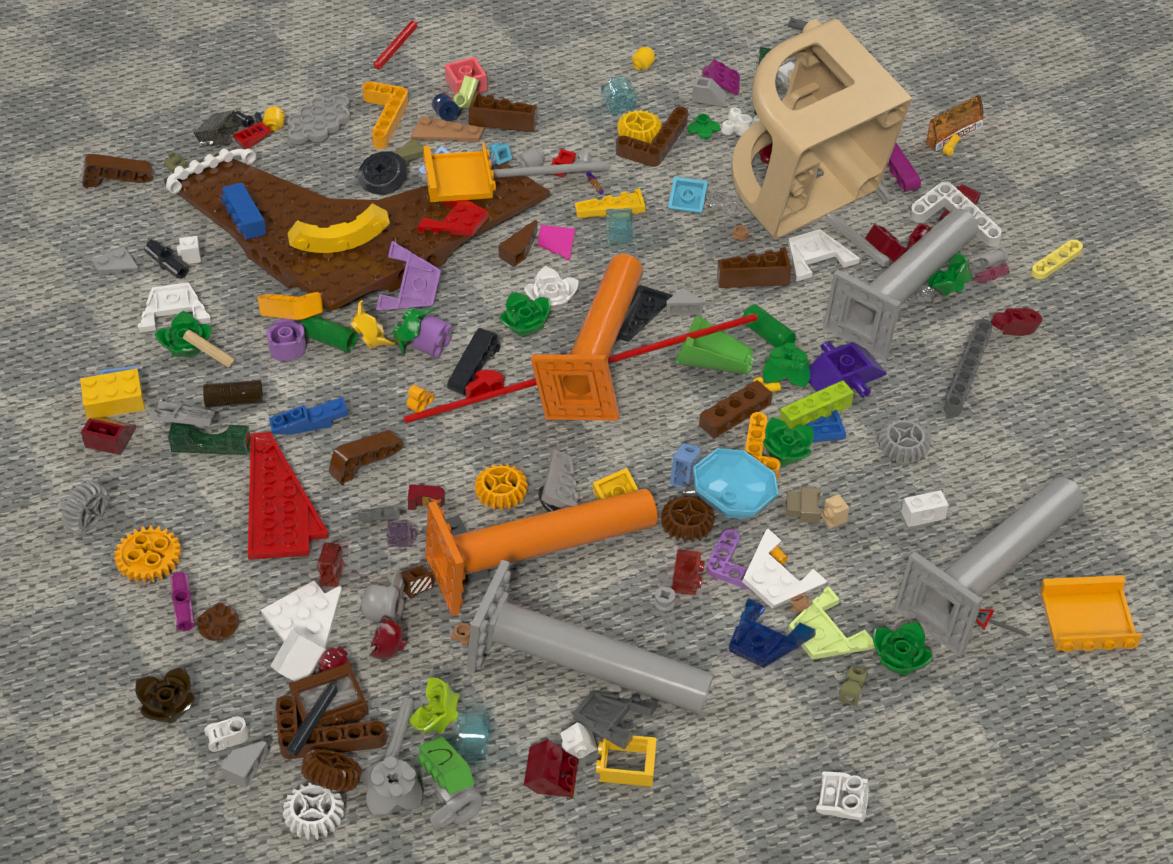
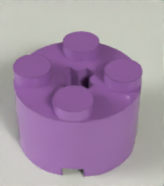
M427 315L420 323L418 337L414 338V348L439 359L443 352L442 348L444 346L448 347L452 337L449 334L453 325L434 316Z
M280 319L275 321L271 328L267 329L269 352L274 359L289 361L303 356L306 342L302 324H297L292 319Z

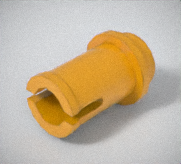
M778 546L770 553L781 565L788 560V556Z

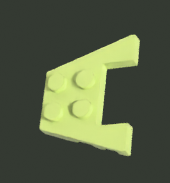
M829 586L823 590L819 597L812 601V604L807 609H804L792 621L788 628L789 632L812 660L874 649L873 639L866 630L846 638L825 613V610L839 604V598Z

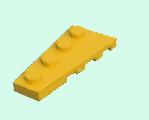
M639 188L630 194L626 191L621 192L620 196L616 197L608 195L604 196L602 200L594 198L576 202L575 211L577 218L604 217L607 215L619 216L631 213L639 214L645 212V203Z

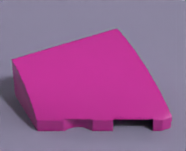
M541 225L538 246L550 250L553 254L558 253L564 256L565 260L570 261L575 229Z

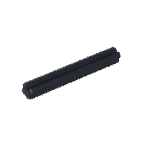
M331 683L326 685L287 746L286 750L289 755L297 756L337 694L336 685Z

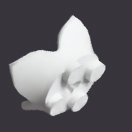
M544 266L537 273L535 284L530 283L526 285L524 291L533 301L539 297L550 298V310H558L567 307L568 301L577 291L578 280L572 277L562 280L559 273L554 269Z

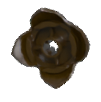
M184 667L170 670L163 679H158L154 676L136 679L135 692L142 704L140 713L147 719L174 723L195 702V696L190 691V676Z

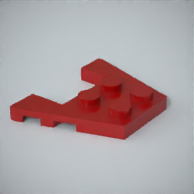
M469 200L442 201V204L454 207L444 220L439 222L424 218L417 226L418 232L423 233L424 230H433V233L440 234L441 231H448L450 235L473 236L488 219V211Z

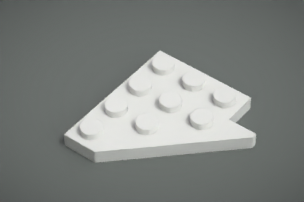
M312 581L261 610V613L283 642L286 640L291 629L326 649L342 588L338 586L324 593L317 583Z

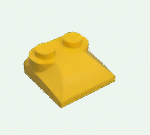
M628 468L592 483L593 495L597 500L638 490Z

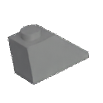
M261 741L232 750L230 755L225 757L221 763L223 779L247 788L269 754L267 742Z

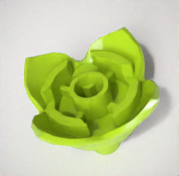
M432 677L428 678L426 687L428 705L417 709L408 721L415 729L422 731L423 734L429 732L442 734L449 723H454L458 717L456 707L459 694L453 692L448 683L439 678Z

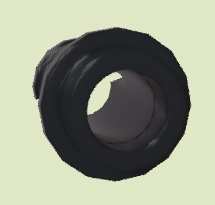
M236 111L233 114L235 116L233 120L241 123L243 127L253 126L254 119L252 116L245 115L240 111Z

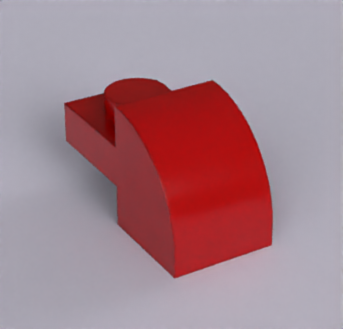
M494 370L476 372L475 381L465 386L466 398L503 388L504 376Z

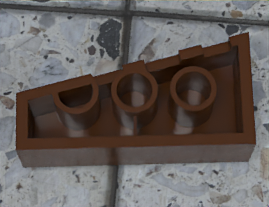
M786 247L780 248V251L777 252L768 250L762 255L752 253L748 254L746 258L737 256L718 260L717 281L719 288L790 285L791 265Z

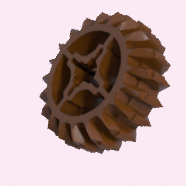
M682 494L681 498L675 496L673 500H668L661 513V525L664 527L665 533H669L670 538L675 536L676 541L682 538L684 543H686L687 539H690L693 543L695 538L701 541L702 536L707 538L708 533L713 529L715 521L711 506L706 504L704 500H700L699 496L693 498L691 494L689 497H685Z
M326 749L309 750L302 761L301 773L303 777L308 779L310 783L323 787V789L348 792L357 787L361 778L359 763L339 752Z

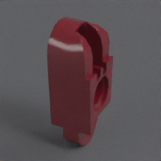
M1007 308L1005 312H996L991 319L994 327L1004 330L1003 335L1017 336L1033 334L1043 321L1042 316L1037 311L1029 308Z

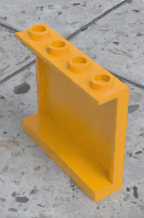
M482 142V151L431 154L430 146H423V161L430 202L493 198L496 184L493 170H491L489 149L485 148V142Z
M1124 575L1043 579L1040 594L1056 651L1070 652L1081 649L1091 651L1102 648L1112 650L1124 647L1126 649H1133L1138 647L1142 633H1136L1123 591L1126 583Z

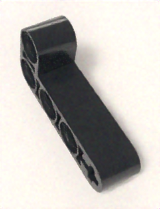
M483 328L476 330L448 380L447 388L464 396L466 395L465 386L475 381V373L482 370L489 356L495 358L496 352L500 351L501 343L496 333Z

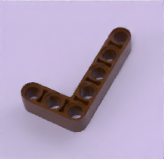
M681 106L676 107L651 143L628 136H619L616 139V154L622 158L651 167L659 166L687 126L688 109Z
M289 695L281 696L276 701L278 743L283 758H304L309 750L326 749L339 753L383 747L387 743L385 724L381 721H369L314 728L297 756L289 755L286 746L289 745L299 729L296 702Z

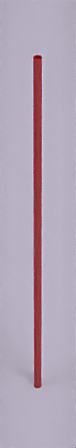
M748 315L609 356L608 364L683 343L687 337L696 339L758 320L757 315ZM533 378L407 415L403 418L405 424L536 386V379Z

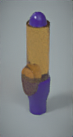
M588 171L586 173L588 181L598 194L603 195L604 189L596 177Z

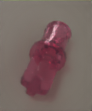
M1006 263L996 267H989L985 271L976 273L975 280L979 283L991 279L996 280L997 277L1009 274V267Z

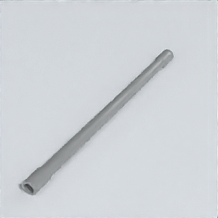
M606 160L590 163L493 169L494 178L585 171H609V162ZM426 173L421 174L422 184H427Z

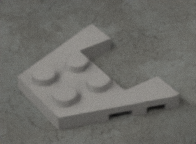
M161 397L158 400L157 408L174 412L153 408L149 416L150 420L192 424L196 427L206 428L214 420L215 411L194 405L192 407L182 406V402H167V398Z

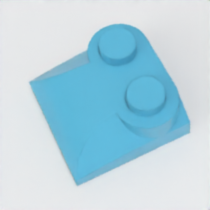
M674 177L668 209L702 214L707 196L708 181Z

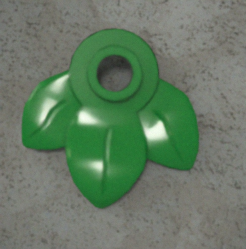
M705 113L697 115L695 121L688 125V133H698V136L705 140L711 138L713 131H720L721 129L719 123L712 121L710 116Z

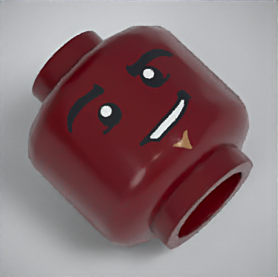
M340 646L337 648L328 647L318 660L319 671L323 672L349 663L346 657L348 653Z

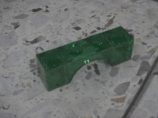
M171 422L168 434L171 452L248 455L251 445L249 425H229L227 430L222 433L207 434L197 430L192 424Z

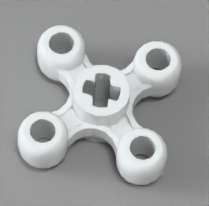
M734 107L729 110V120L723 122L721 132L727 136L732 135L734 132L742 136L751 125L760 119L757 115L752 119L751 116L742 114L739 108Z

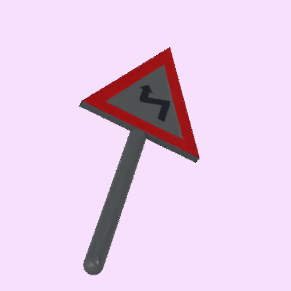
M979 609L975 623L983 630H985L988 623H992L1021 635H1027L1025 631L992 620L991 617L995 610Z

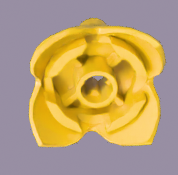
M359 301L357 312L350 323L359 335L361 333L364 335L361 338L370 349L383 345L394 346L395 342H391L384 337L383 325L377 323L375 317L366 314L363 308V301Z

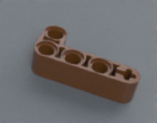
M89 154L84 160L82 185L86 189L88 187L96 188L99 178L135 183L151 182L153 179L152 165L142 160Z
M386 430L340 445L332 453L329 473L344 486V483L353 480L356 468L393 456L402 450L404 443L391 430Z

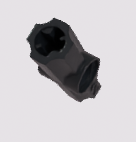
M151 239L144 247L145 253L158 262L161 269L167 270L176 278L183 279L189 272L188 266L173 254L171 248L162 246L156 240Z

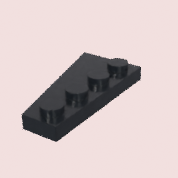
M639 285L617 339L629 342L666 307L667 300L673 295Z

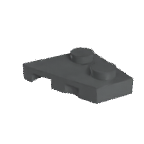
M397 505L357 510L358 519L363 521V523H373L375 520L390 521L400 519Z

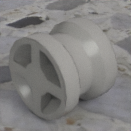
M669 587L658 588L655 592V607L661 612H668L674 608V590Z

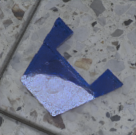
M748 599L746 608L740 616V623L738 627L736 626L730 641L729 652L765 668L815 637L816 630L799 622L788 636L756 622L765 611L764 605Z

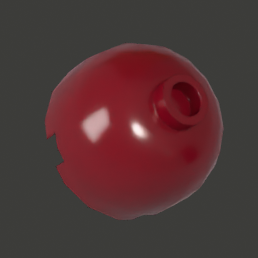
M382 617L379 623H382L381 629L376 628L371 647L375 646V649L369 653V656L387 660L393 658L398 650L403 651L406 639H403L402 627L397 622Z

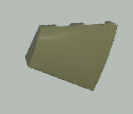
M412 139L394 151V153L400 155L406 165H409V160L423 157V148L416 139Z

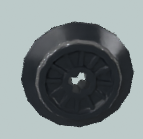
M381 151L372 154L363 161L359 167L357 177L360 186L365 191L372 194L385 195L395 191L402 185L406 179L407 167L400 155L391 151Z

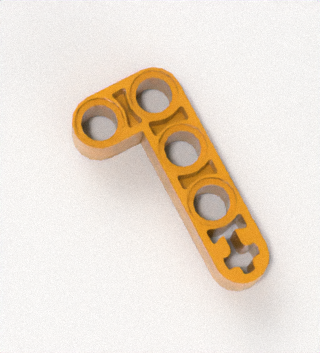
M319 292L309 293L300 297L278 294H264L257 297L261 316L300 320L324 311Z
M755 412L750 417L745 451L775 472L776 480H778L780 472L779 460L773 457L762 456L767 416L764 413Z

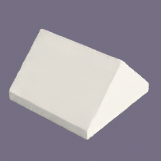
M291 629L270 666L285 677L297 681L312 675L318 665L319 658L326 649Z

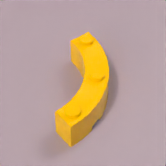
M371 204L363 213L356 217V220L350 223L344 222L331 225L329 228H318L316 225L306 224L297 220L288 232L289 244L294 248L314 253H335L353 249L370 241L389 225L387 210Z

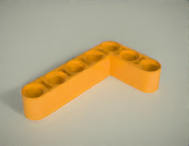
M370 81L365 82L362 85L364 101L385 105L372 130L373 147L384 149L387 147L408 106V90L394 85Z

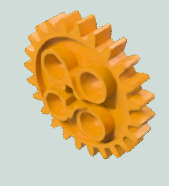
M152 526L148 530L141 527L140 532L134 529L133 535L127 533V539L121 538V544L116 545L117 550L114 551V560L118 571H121L122 576L127 575L128 580L135 578L136 583L140 579H143L144 583L148 579L155 582V577L162 580V574L169 576V569L176 570L175 564H180L179 558L182 557L178 538L174 537L173 532L168 533L167 528L161 531L160 526L156 530H153Z

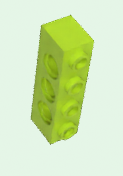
M842 380L780 408L779 419L784 421L788 428L792 429L798 425H805L816 421L822 416L827 418L831 416L834 410L841 412L851 407L854 392Z

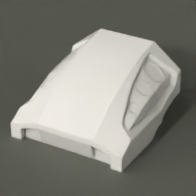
M823 771L820 799L816 808L817 812L823 815H833L863 822L868 802V779H862L859 776H851L846 773Z

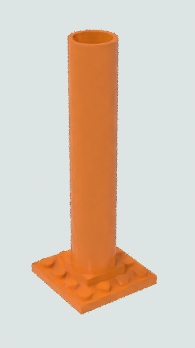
M619 254L610 260L569 355H532L531 363L547 420H619L620 413L608 358L643 275V267L635 257L628 254Z
M644 488L453 535L450 524L445 522L443 509H439L436 501L429 502L425 557L450 613L454 616L460 614V606L463 605L461 593L464 592L462 581L465 579L466 574L497 567L501 560L513 563L655 527L658 517L657 508L652 494Z

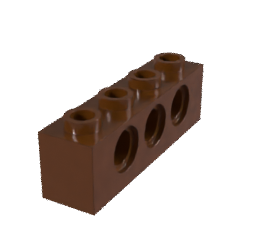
M758 380L747 384L743 389L732 393L728 398L702 411L699 426L715 439L750 418L753 413L760 412L770 406L772 392Z

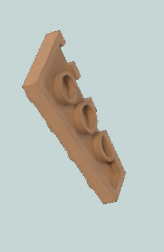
M421 116L411 135V140L479 142L484 133V128Z

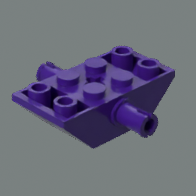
M825 341L821 345V349L825 353L821 354L809 367V383L816 392L843 380L850 389L854 388L861 398H865L871 393L870 388L865 383L886 376L885 370L869 351L854 342L835 348L831 341Z

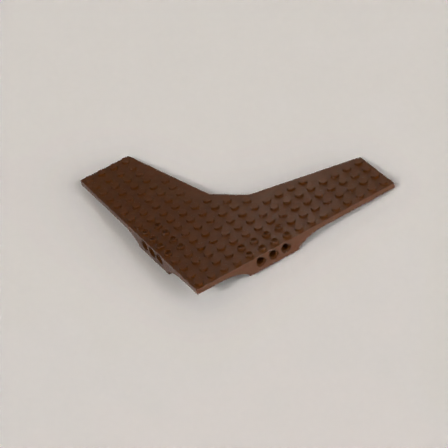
M232 159L230 162L223 161L218 163L215 168L207 167L200 174L192 173L185 180L177 179L182 184V188L176 193L228 232L244 250L246 257L288 289L298 287L308 294L319 292L322 304L331 311L371 291L386 289L392 292L401 287L406 262L388 258L392 241L433 266L439 267L445 264L448 256L467 240L550 197L548 189L527 176L494 178L496 191H493V198L469 200L488 211V219L473 236L450 235L448 231H441L440 234L433 233V230H424V233L418 232L417 226L424 218L442 222L454 208L442 204V201L430 202L428 185L379 200L327 198ZM504 162L492 166L491 170L513 167ZM167 178L164 179L165 185L167 183ZM243 183L264 219L265 235L245 240L242 233L239 234L237 224L233 223L231 214L227 213L226 205L222 204L220 197L223 194L222 187ZM371 204L387 210L389 225L376 237L353 249L335 253H314L294 248L289 244L288 232L297 220L306 224L316 225L318 228H329L331 225L344 222L350 223L356 220V217L363 213Z

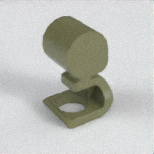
M855 666L850 667L846 682L841 687L839 701L857 707L861 688L864 687L867 679V670ZM844 695L853 697L854 701L847 700Z

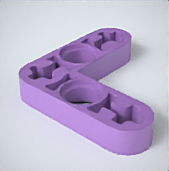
M727 529L722 533L707 562V573L714 578L751 590L742 582L748 568L730 562L739 544L740 535L736 530ZM730 537H733L734 539H731V541H730V543H729V545H728V544H727V539H729ZM726 551L728 555L720 556L718 552ZM717 561L720 562L719 568L714 570L713 568L716 566ZM731 572H737L740 574V576L737 578H733L729 574Z

